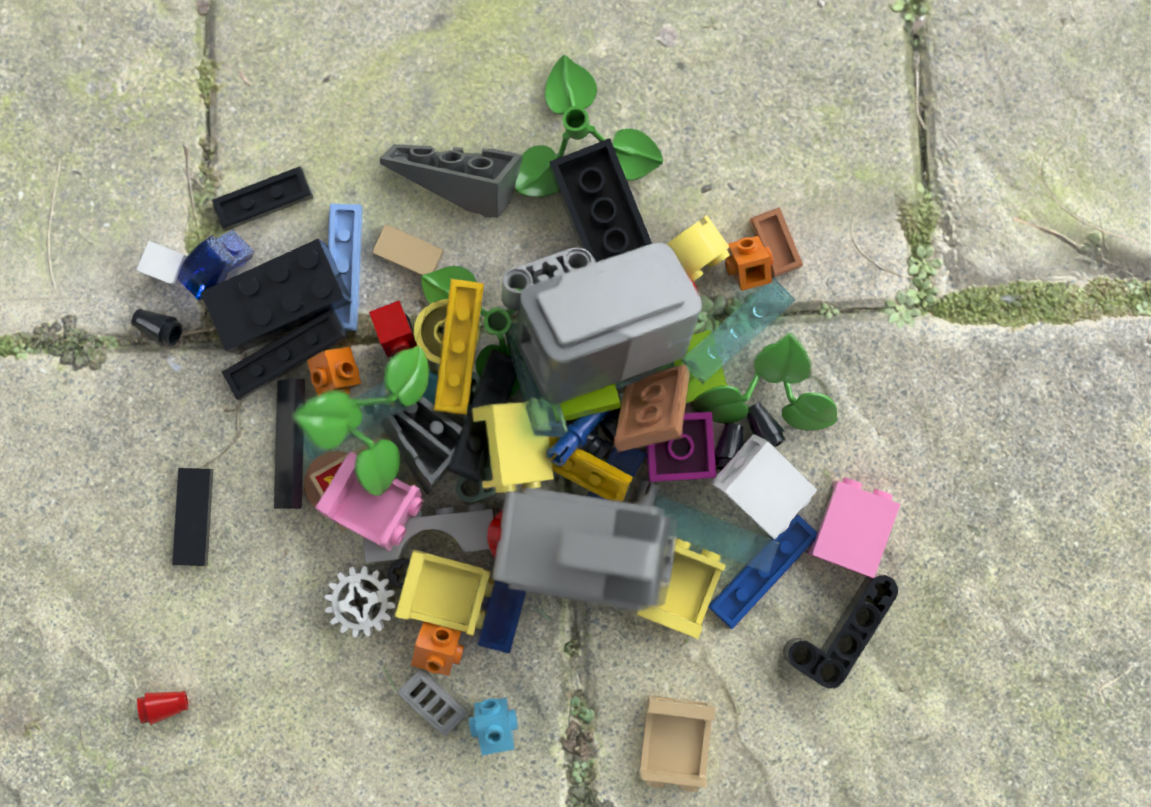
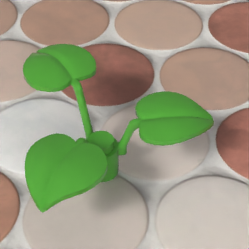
M562 55L552 68L545 87V99L548 107L556 114H563L562 121L565 132L562 134L563 139L560 150L555 155L552 148L546 145H537L523 153L515 189L518 193L525 196L546 197L558 192L549 170V162L564 156L570 138L580 140L590 133L599 142L606 140L596 130L595 126L590 125L588 113L585 110L594 102L597 96L596 81L589 71L566 55ZM627 128L621 129L615 134L613 147L627 181L640 179L662 165L663 157L659 147L645 133Z
M447 266L424 274L421 277L423 292L431 304L435 301L449 298L451 279L477 282L474 275L466 268ZM481 306L480 314L485 317V327L490 333L497 335L499 345L490 344L481 350L476 359L477 374L481 377L487 357L492 349L522 361L510 397H512L520 389L528 374V369L517 349L516 343L505 345L503 335L510 328L512 323L511 315L516 310H507L504 307L497 306L487 311Z
M790 332L778 342L764 347L755 357V375L745 394L741 395L739 389L734 386H717L701 393L691 403L693 410L697 413L712 412L713 422L721 424L738 422L748 414V406L745 402L750 399L760 377L770 383H781L783 381L787 399L791 404L782 408V417L792 427L800 430L815 431L830 427L838 421L836 404L828 396L815 392L802 394L797 399L793 396L790 384L801 383L809 377L811 362L804 347Z
M419 346L396 354L389 361L384 374L385 386L391 392L389 396L364 400L352 399L351 401L343 392L330 391L314 398L293 415V419L302 427L310 441L319 448H335L345 439L347 433L354 435L367 445L368 449L361 451L356 457L355 472L359 483L372 495L381 496L392 484L399 470L400 452L392 441L382 439L374 445L371 439L356 430V427L362 421V412L359 407L389 403L397 398L404 406L415 404L423 396L428 385L429 366L427 358Z

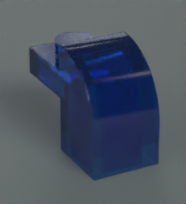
M233 229L218 238L211 235L188 255L181 266L177 279L200 301L203 299L201 291L225 281L228 272L252 259L255 251Z

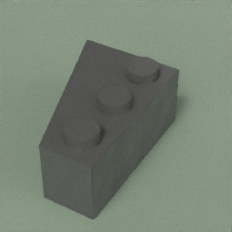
M385 387L376 398L389 396L391 392ZM423 396L411 406L402 405L398 398L393 402L374 404L372 412L391 441L397 446L400 455L428 495L448 472L447 468L462 427L443 412L434 411V405Z

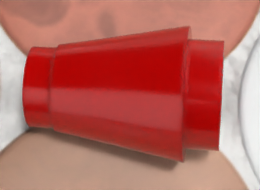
M186 691L145 693L144 697L137 698V711L141 724L149 723L153 725L182 713V711L189 710Z

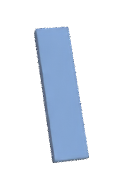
M330 204L328 247L352 301L350 304L335 310L346 331L358 332L363 206L358 204Z

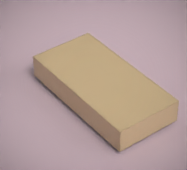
M385 224L372 253L423 276L424 274L436 271L444 250Z

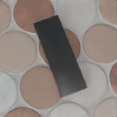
M299 166L212 199V203L222 229L227 231L314 197L304 170Z
M178 468L172 565L208 566L214 469Z

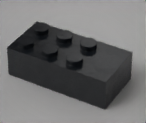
M610 138L549 162L550 173L580 248L589 251L596 263L652 244Z
M319 238L200 292L225 351L237 355L298 328L329 309L337 310L352 302L328 245Z

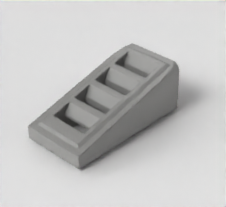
M421 668L397 692L444 737L468 714V711L427 670ZM423 681L427 686L415 696L412 691ZM433 690L436 695L425 706L421 700ZM443 699L446 704L434 715L430 710ZM452 707L456 712L443 724L439 719Z

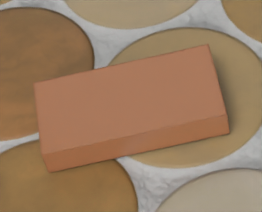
M780 207L749 219L754 235L759 236L764 247L769 246L773 256V265H771L772 279L803 267V262Z

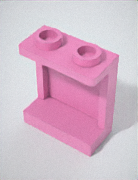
M349 451L316 509L326 518L390 552L393 545L398 546L403 540L407 531L404 526L410 516L415 517L423 504V499H421L423 494L418 487L414 485L409 486L396 478L381 496L368 493L359 483L356 476L355 462L357 454Z
M844 477L842 482L833 481L831 486L833 492L815 542L809 546L807 554L864 576L875 578L900 504L891 501L893 495L874 489L873 493L862 490V483Z

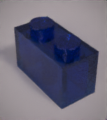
M494 579L492 591L485 607L483 624L481 629H479L476 642L478 646L510 654L527 591L509 588L510 582Z

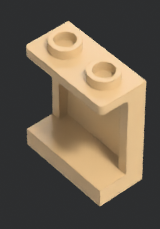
M648 695L639 768L640 780H645L647 786L664 788L665 783L677 784L678 789L689 792H697L698 787L706 788V768L711 724L715 719L716 710L713 703Z

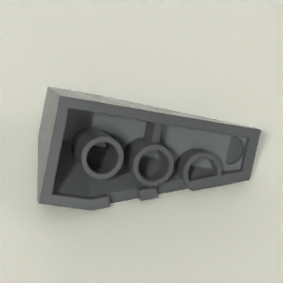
M394 144L380 157V164L469 212L478 213L489 218H498L510 204L522 163L521 154L497 149L482 148V154L464 153L463 147H453V150L435 152V148L432 146Z

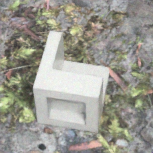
M148 241L136 271L155 280L159 279L173 285L183 263L191 266L193 260L184 254Z

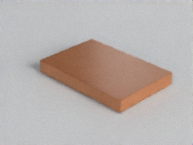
M686 365L626 379L614 445L618 452L681 438L690 376Z

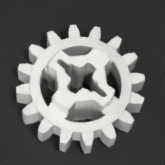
M365 565L362 567L361 573H358L357 568L354 566L349 568L350 576H347L344 572L337 574L340 583H329V587L334 592L333 594L325 595L324 599L332 601V606L326 608L325 612H334L335 617L330 623L333 625L341 622L343 624L340 630L341 633H345L351 628L353 637H358L361 630H364L365 635L368 637L373 633V626L379 631L384 628L382 619L392 620L393 616L387 611L397 607V603L390 601V597L396 594V590L387 589L386 586L390 583L389 578L382 581L379 579L381 570L378 569L373 574H369V566ZM363 579L372 582L379 590L373 591L366 587ZM349 583L348 595L344 600H340L343 589ZM359 594L361 597H367L368 603L363 605V609L361 605H355L354 599H357ZM382 602L379 614L373 619V608L376 603ZM348 611L356 616L357 622L350 620L343 612Z

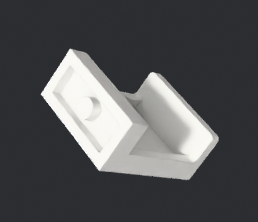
M755 434L749 438L711 482L716 489L728 496L758 525L757 527L773 539H776L779 534L789 527L790 521L801 509L809 504L811 497L817 491L768 441Z

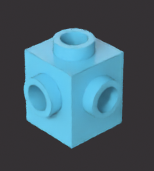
M507 697L501 699L491 698L483 702L474 703V717L469 718L472 738L478 737L481 754L487 755L515 750L513 730H518L516 711L509 710Z

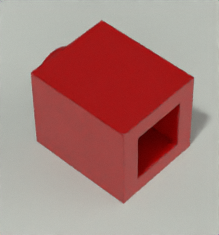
M400 300L369 311L378 339L387 358L391 357V355L395 356L401 351L412 349L417 345Z

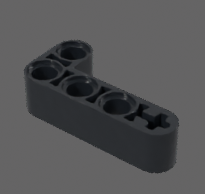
M876 574L875 578L866 577L822 648L819 649L805 639L792 638L783 648L785 660L823 687L828 689L839 687L845 681L898 595L896 581L892 577L883 574ZM876 583L882 584V588L885 589L883 595L877 594L878 590L874 588ZM865 599H872V602L878 603L877 607L865 602ZM866 608L869 612V620L865 624L859 625L856 621V613L859 609ZM844 636H850L852 639L851 649L847 652H840L838 648L839 640ZM800 645H805L808 650L806 659L801 662H795L793 659L794 649ZM826 664H833L835 667L834 676L831 679L823 680L821 677L822 667Z

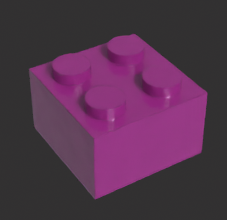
M712 412L684 413L681 438L646 445L648 482L716 478Z

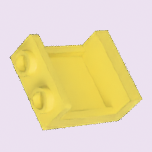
M544 401L498 404L472 409L473 421H486L493 479L482 481L483 488L495 487L496 493L516 491L515 484H521L522 490L525 487L540 488L541 481L554 479L551 458L547 457L550 445Z
M677 538L666 604L657 607L649 606V609L636 610L635 613L699 639L703 628L701 624L721 572L725 570L726 564L719 562L721 555L705 549L702 550L700 555L689 550L690 543Z
M413 549L395 617L406 620L413 618L466 632V635L473 636L475 628L481 629L485 610L480 608L483 597H490L494 579L489 577L490 570L488 568Z

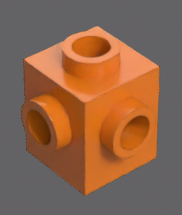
M759 236L746 237L739 241L728 243V253L730 255L724 259L728 276H734L741 291L772 283L771 265H773V256L769 246L764 247Z
M351 347L326 350L307 360L311 373V382L315 387L317 397L330 391L343 392L348 396L351 394V388L362 384Z
M423 621L414 646L411 666L434 674L439 673L449 676L453 664H460L464 651V645L459 644L461 631Z

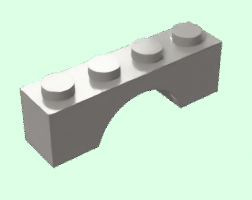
M486 503L467 505V512L454 513V507L434 509V516L422 517L421 510L415 517L410 516L404 526L407 531L403 540L398 546L393 545L390 552L363 538L365 563L403 558L404 551L410 540L420 532L429 529L441 530L450 534L459 543L463 552L490 549L487 544V532L490 522L495 517L494 509L487 510Z

